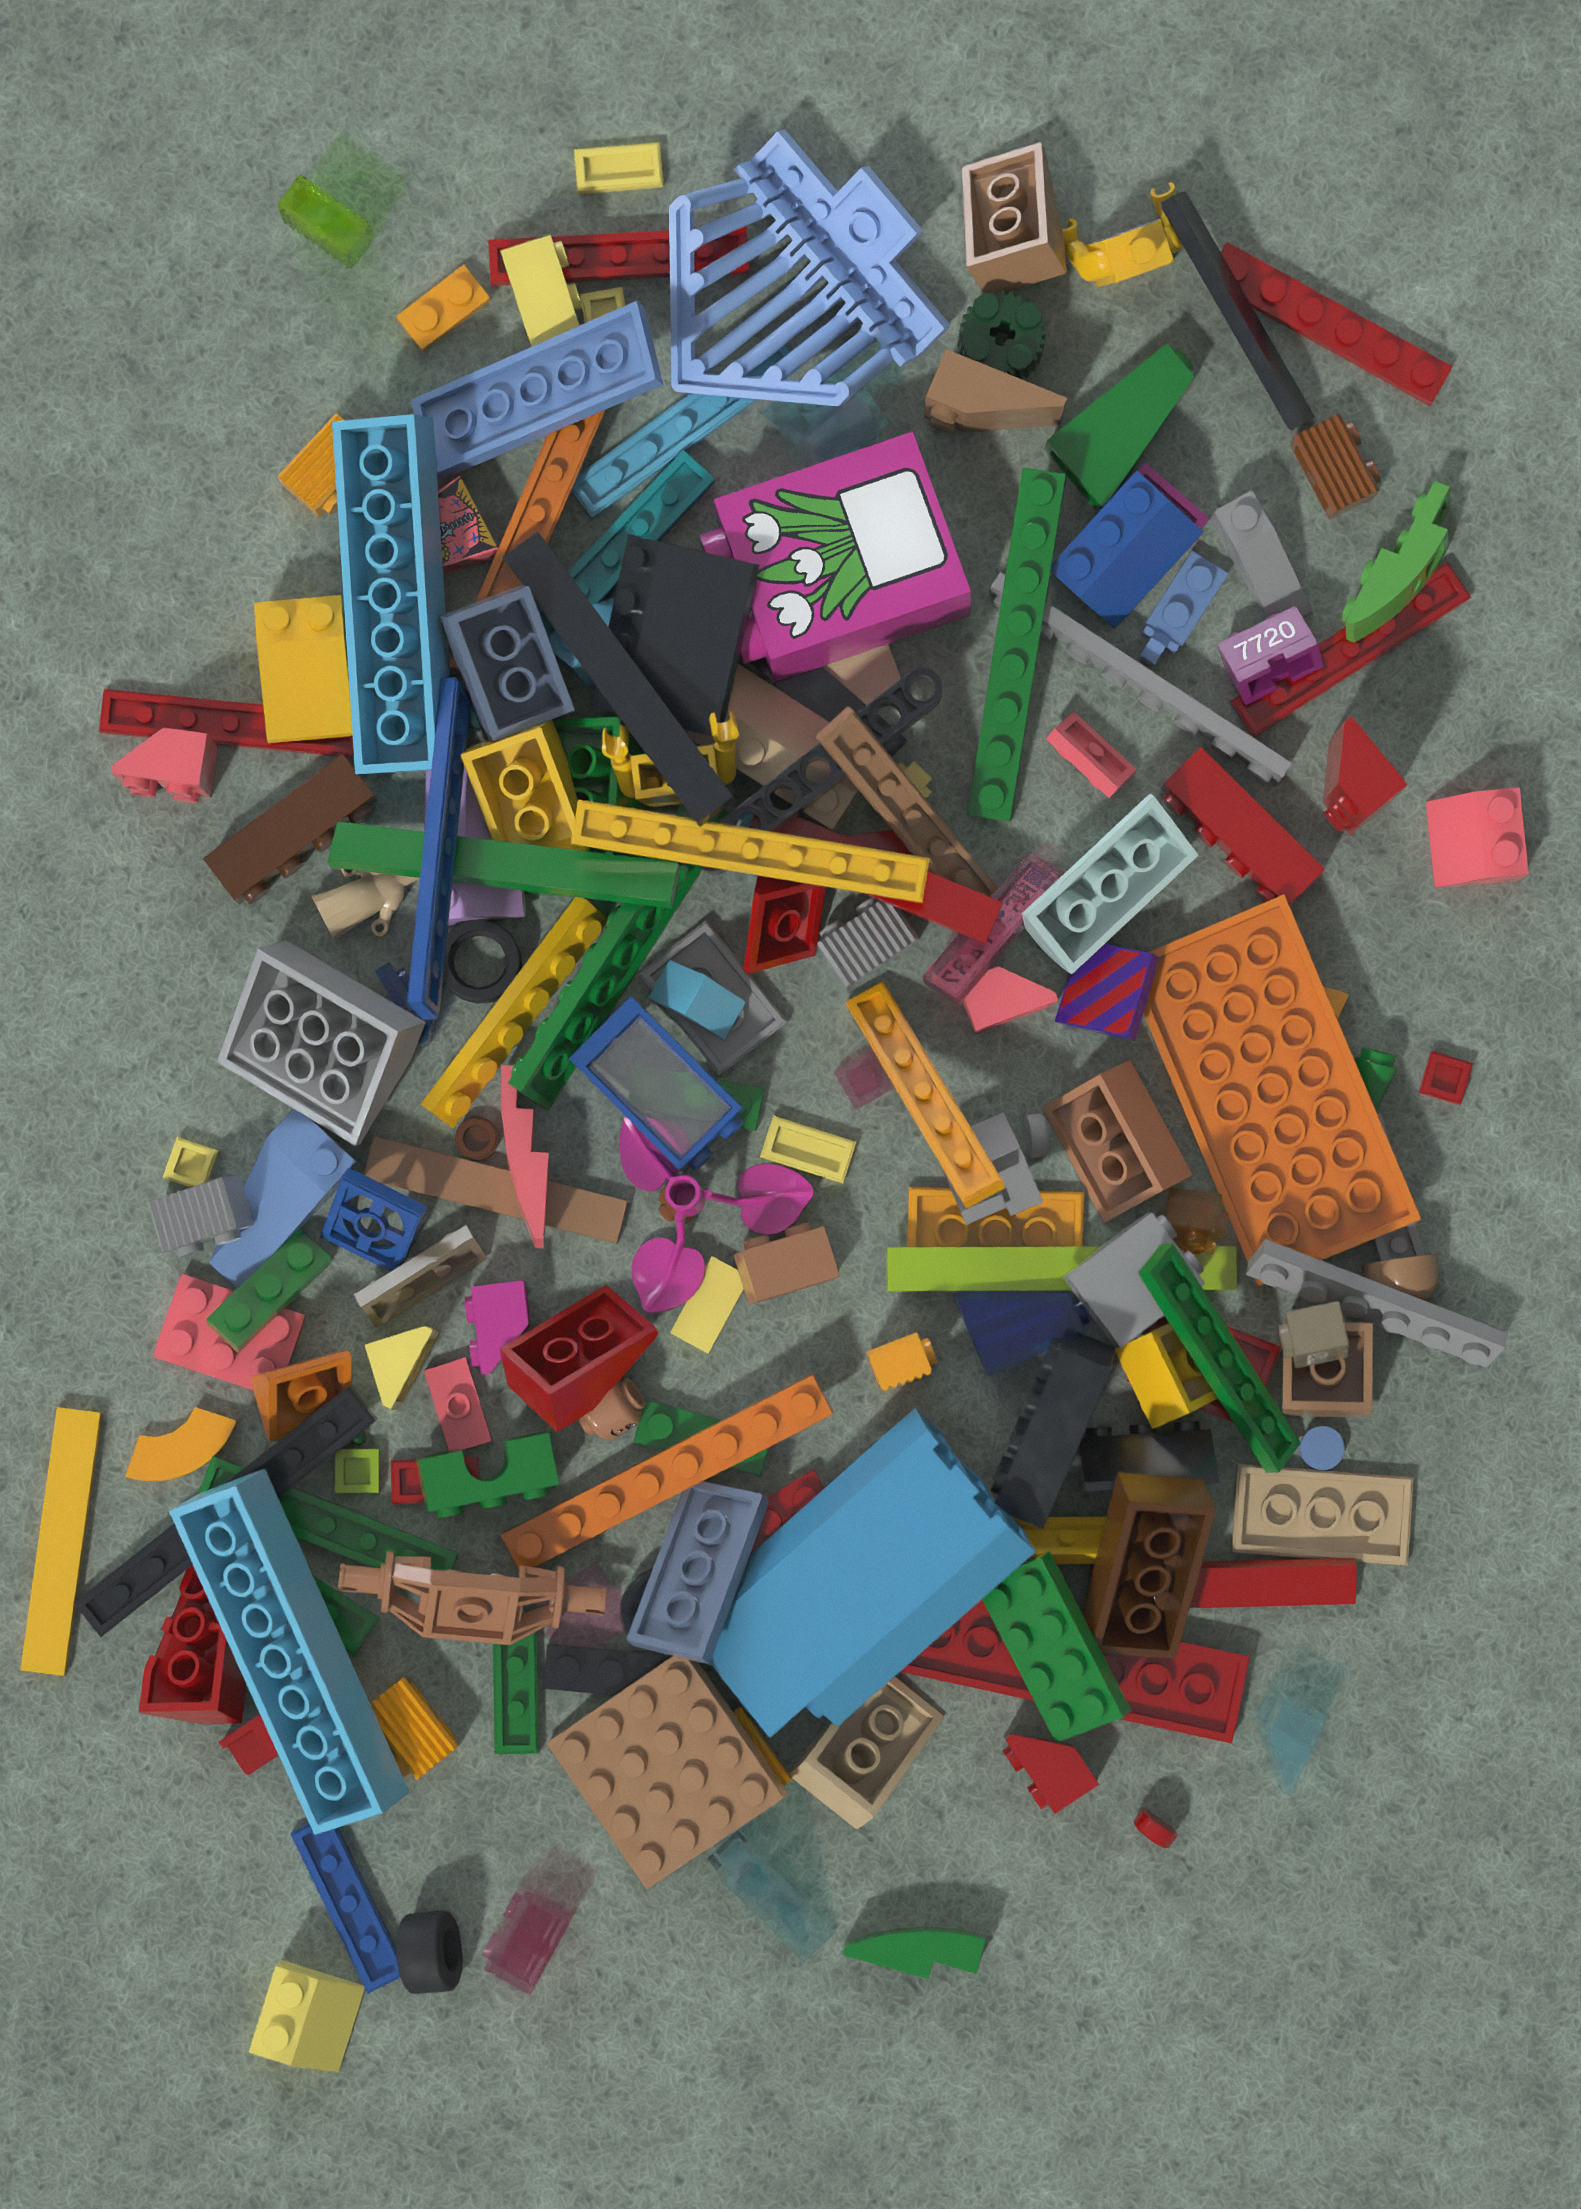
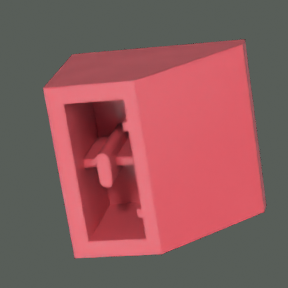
M162 728L113 764L112 774L123 783V787L130 789V794L154 798L156 797L157 784L159 783L166 790V793L173 795V800L197 804L199 803V797L211 798L218 746L206 733Z

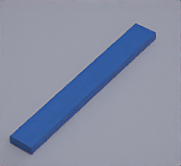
M456 677L441 678L407 999V1003L423 1020L438 1019L440 1012L464 776V763L460 755L466 751L471 707L468 693Z

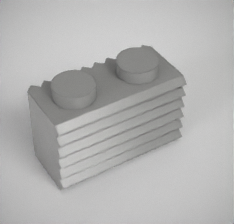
M871 897L856 908L859 915L853 920L844 924L839 919L819 933L823 940L817 943V948L846 990L918 942L919 937L899 908Z
M238 1175L216 1178L215 1180L149 1201L148 1205L162 1253L177 1251L178 1257L181 1258L204 1251L202 1243L212 1239L215 1240L216 1245L241 1239L240 1230L254 1225V1221L251 1218L252 1213L246 1201L247 1196L241 1184V1177Z

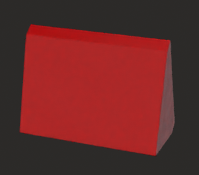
M757 875L743 969L745 972L750 974L815 956L825 893L824 886Z

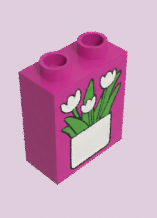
M913 432L714 499L719 528L699 535L702 549L705 552L760 565L740 657L743 664L765 657L774 683L969 617L971 613V590Z

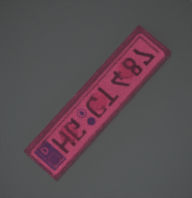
M1029 852L991 896V898L1003 902V905L986 945L958 934L922 976L924 984L959 1005L1023 931L1025 926L1022 913L1049 889L1064 872Z

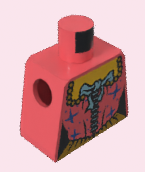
M459 476L438 491L443 575L494 560L498 550Z

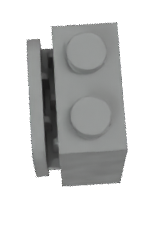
M1152 1212L1144 1214L1062 1276L1115 1348L1124 1346L1164 1315L1137 1274L1160 1244L1174 1243L1201 1287L1205 1284L1200 1277V1274L1204 1272L1203 1267L1189 1250L1182 1253L1173 1241L1177 1233L1163 1215L1156 1218Z

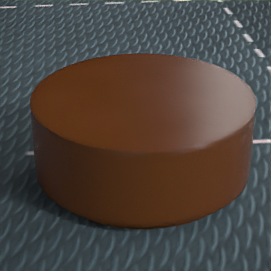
M478 1116L470 1117L461 1122L456 1129L455 1144L458 1151L464 1157L480 1161L487 1159L496 1151L499 1144V1134L494 1124L488 1119Z

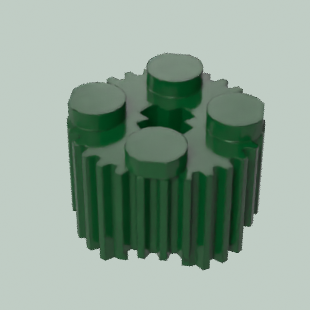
M1000 290L999 295H996L994 291L980 295L974 300L973 307L969 306L967 308V314H963L957 344L959 354L1019 379H1022V376L1029 377L1030 370L1034 371L1036 365L1040 363L1045 345V322L1041 321V311L1029 299L1023 301L1021 294L1014 297L1012 291L1008 295H1005L1003 290ZM1005 333L1011 339H1007L1005 345L1000 346L995 344L996 337L991 336Z

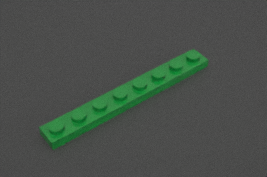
M1022 468L967 815L1011 822L1067 474Z

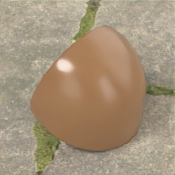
M1437 1254L1385 1260L1361 1266L1363 1277L1427 1302L1432 1299L1437 1290L1439 1282Z

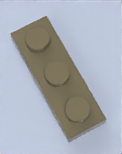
M465 1225L457 1231L445 1235L441 1241L422 1253L408 1258L401 1266L385 1276L371 1281L364 1289L354 1294V1297L361 1309L377 1328L483 1262L488 1257Z

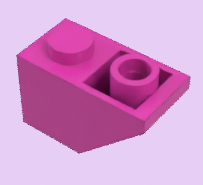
M524 1280L471 1286L472 1296L465 1297L467 1322H475L477 1340L470 1341L471 1362L473 1367L480 1366L482 1375L493 1374L502 1363L499 1349L525 1334L531 1326L527 1285Z

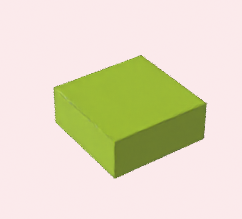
M380 1449L338 1450L335 1453V1493H380Z

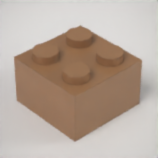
M1344 1322L1349 1343L1348 1357L1295 1368L1293 1357L1284 1358L1283 1354L1284 1416L1372 1418L1373 1323Z

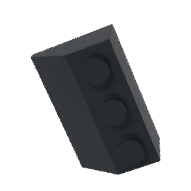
M1200 1421L1173 1423L1174 1431L1157 1433L1156 1428L1152 1429L1150 1424L1130 1425V1434L1112 1435V1427L1086 1428V1437H1082L1077 1449L1080 1491L1114 1490L1118 1472L1204 1479L1205 1484L1219 1483L1211 1429L1200 1430Z

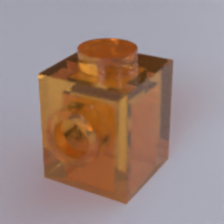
M1169 1188L1164 1217L1177 1233L1173 1241L1180 1250L1184 1252L1189 1250L1192 1254H1214L1217 1238L1226 1237L1228 1226V1212L1221 1211L1222 1194Z

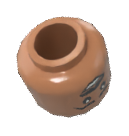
M629 1378L620 1379L607 1392L596 1408L578 1419L588 1435L593 1436L597 1434L600 1438L611 1441L641 1422V1409L645 1407V1402L639 1389Z

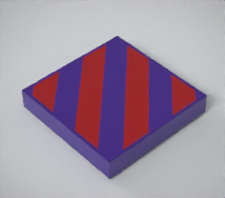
M1104 944L1073 974H1068L1055 1022L1068 1027L1135 1041L1160 957L1152 953Z

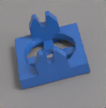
M348 1167L341 1178L320 1237L391 1272L407 1260L409 1252L416 1242L430 1211L426 1210V1205ZM358 1195H364L373 1200L370 1208L358 1210L349 1204L352 1198ZM386 1207L399 1214L404 1226V1232L389 1225L387 1218L383 1214ZM371 1217L380 1224L382 1231L379 1233L368 1231L362 1225L361 1218ZM347 1220L353 1223L354 1228H355V1231H356L359 1235H357V1234L354 1232V1230H353V1229L350 1227V1225L347 1223ZM384 1238L395 1244L377 1245L372 1242L379 1241Z

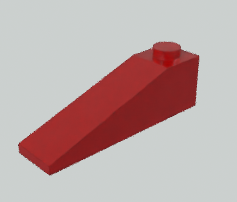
M192 1565L186 1570L180 1583L179 1590L181 1595L171 1617L166 1616L161 1630L165 1633L155 1656H149L144 1667L138 1712L145 1715L198 1724H242L247 1684L197 1572Z

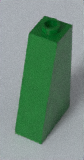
M1168 343L1046 440L1044 450L1064 474H1067L1069 480L1097 513L1123 486L1192 385L1195 377L1192 373L1194 370L1193 364L1181 350L1177 349L1174 352Z

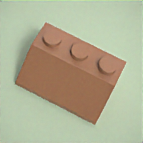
M1131 1060L1095 1076L1042 1107L1104 1223L1193 1176Z

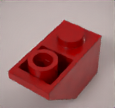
M1010 1732L1004 1736L1009 1746L1002 1751L1016 1772L1024 1768L1034 1782L1027 1789L1041 1810L1049 1805L1054 1814H1056L1099 1785L1072 1744L1056 1743L1054 1740Z

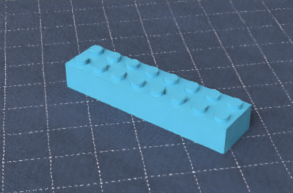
M411 414L332 422L355 774L429 771L432 769L441 678H450L448 640L439 618L440 615L446 613L433 418Z
M266 1470L257 1471L199 1493L169 1511L314 1835L382 1814L409 1794V1789Z

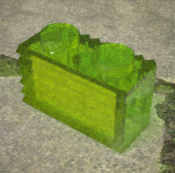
M301 174L295 179L277 204L278 211L285 225L289 224L291 229H296L298 234H303L305 239H310L312 244H317L319 249L325 250L326 254L331 253L333 259L338 258L340 264L345 263L347 269L353 268L375 238L371 223Z

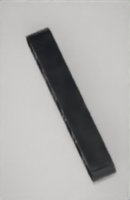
M925 667L916 668L865 706L857 715L885 748L940 703L942 681L933 670ZM919 679L929 680L935 687L934 695L926 701L916 700L909 691L911 685ZM890 706L898 710L901 717L897 725L892 728L879 726L875 720L879 709ZM818 743L718 823L737 826L741 817L753 815L761 821L760 830L777 832L848 776L825 748ZM814 761H823L831 768L829 777L822 783L811 782L806 777V769ZM780 788L791 789L796 795L794 805L787 810H778L771 804L772 794ZM699 866L701 870L711 875H720L728 871Z

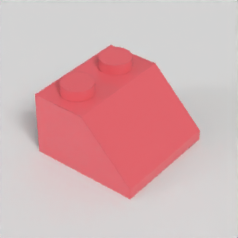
M1520 787L1475 791L1426 802L1434 888L1519 881L1529 874Z

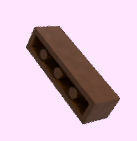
M341 754L205 856L203 860L235 902L240 905L246 900L249 905L253 904L269 892L270 888L267 884L281 874L283 878H287L303 867L305 862L302 857L314 848L318 852L329 848L332 845L337 822L362 823L374 813L375 810L372 808V805L378 800L359 774H355V769L346 757Z

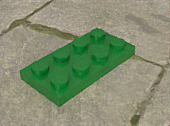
M1050 1551L1026 1560L982 1599L1056 1743L1121 1719L1132 1711Z

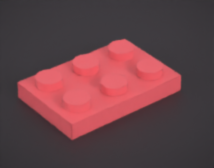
M181 1273L152 1357L253 1390L250 1376L290 1365L307 1315L284 1308L238 1353L210 1328L206 1321V1318L234 1291Z

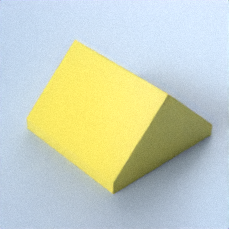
M423 1326L365 1345L382 1404L385 1407L394 1410L400 1409L437 1339L439 1331Z

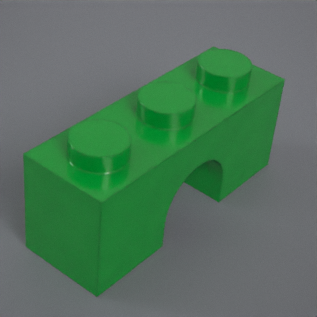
M542 1431L503 1439V1466L495 1476L488 1479H476L468 1472L465 1466L463 1451L460 1449L415 1458L425 1510L428 1512L436 1511L437 1517L442 1518L464 1513L462 1505L480 1502L481 1509L507 1504L506 1496L523 1492L524 1500L550 1495L549 1487L559 1485L549 1432Z

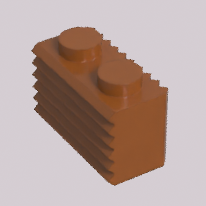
M1340 413L1296 434L1290 442V446L1329 520L1375 498L1379 492L1377 484L1381 483V477L1376 465L1371 459L1364 461L1357 447L1361 445V438L1356 427L1351 421L1345 423Z

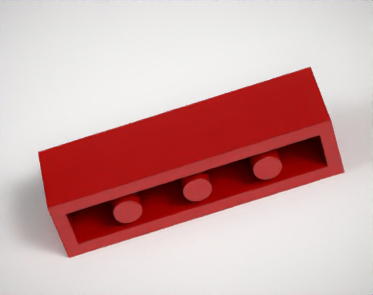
M1202 747L1162 785L1161 790L1166 794L1162 798L1165 805L1178 817L1185 813L1197 825L1193 831L1204 844L1210 848L1217 844L1228 855L1224 859L1225 864L1238 877L1243 878L1247 874L1259 886L1255 893L1264 903L1285 894L1289 905H1291L1325 870Z

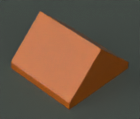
M349 1350L332 1352L250 1376L265 1434L269 1442L282 1439L350 1384L352 1386V1355Z

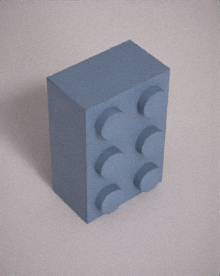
M519 585L439 616L485 740L494 742L575 711L529 586Z

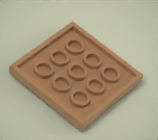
M676 1656L670 1657L547 1742L557 1760L646 1890L789 1794L699 1662Z

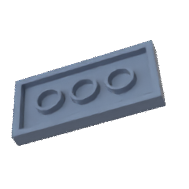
M705 1481L682 1491L626 1639L631 1645L710 1664L769 1504V1500L763 1494Z

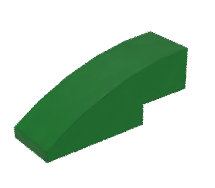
M928 1926L896 1928L844 1942L842 1955L925 1979L930 1977L933 1962L977 1974L986 1938L984 1934L955 1928Z

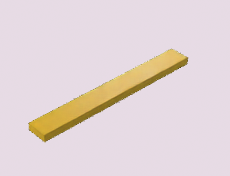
M579 799L571 844L919 903L923 901L930 859L710 821L700 827L692 818Z

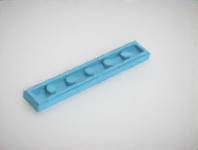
M785 345L782 346L746 376L762 377L770 366L775 365L789 354L790 351ZM800 366L798 369H796L793 373H791L788 377H786L785 379L789 378L791 375H793V374L796 373L798 370H800V369H801V366ZM690 393L581 472L572 493L593 520L669 465L683 450L687 452L758 399Z

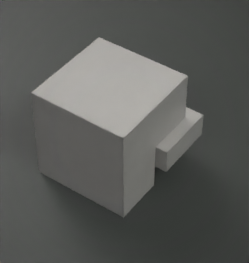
M1004 1112L971 1126V1129L1003 1180L1005 1188L966 1209L943 1171L966 1225L1005 1208L1008 1209L1010 1216L1042 1203V1198L1023 1152Z

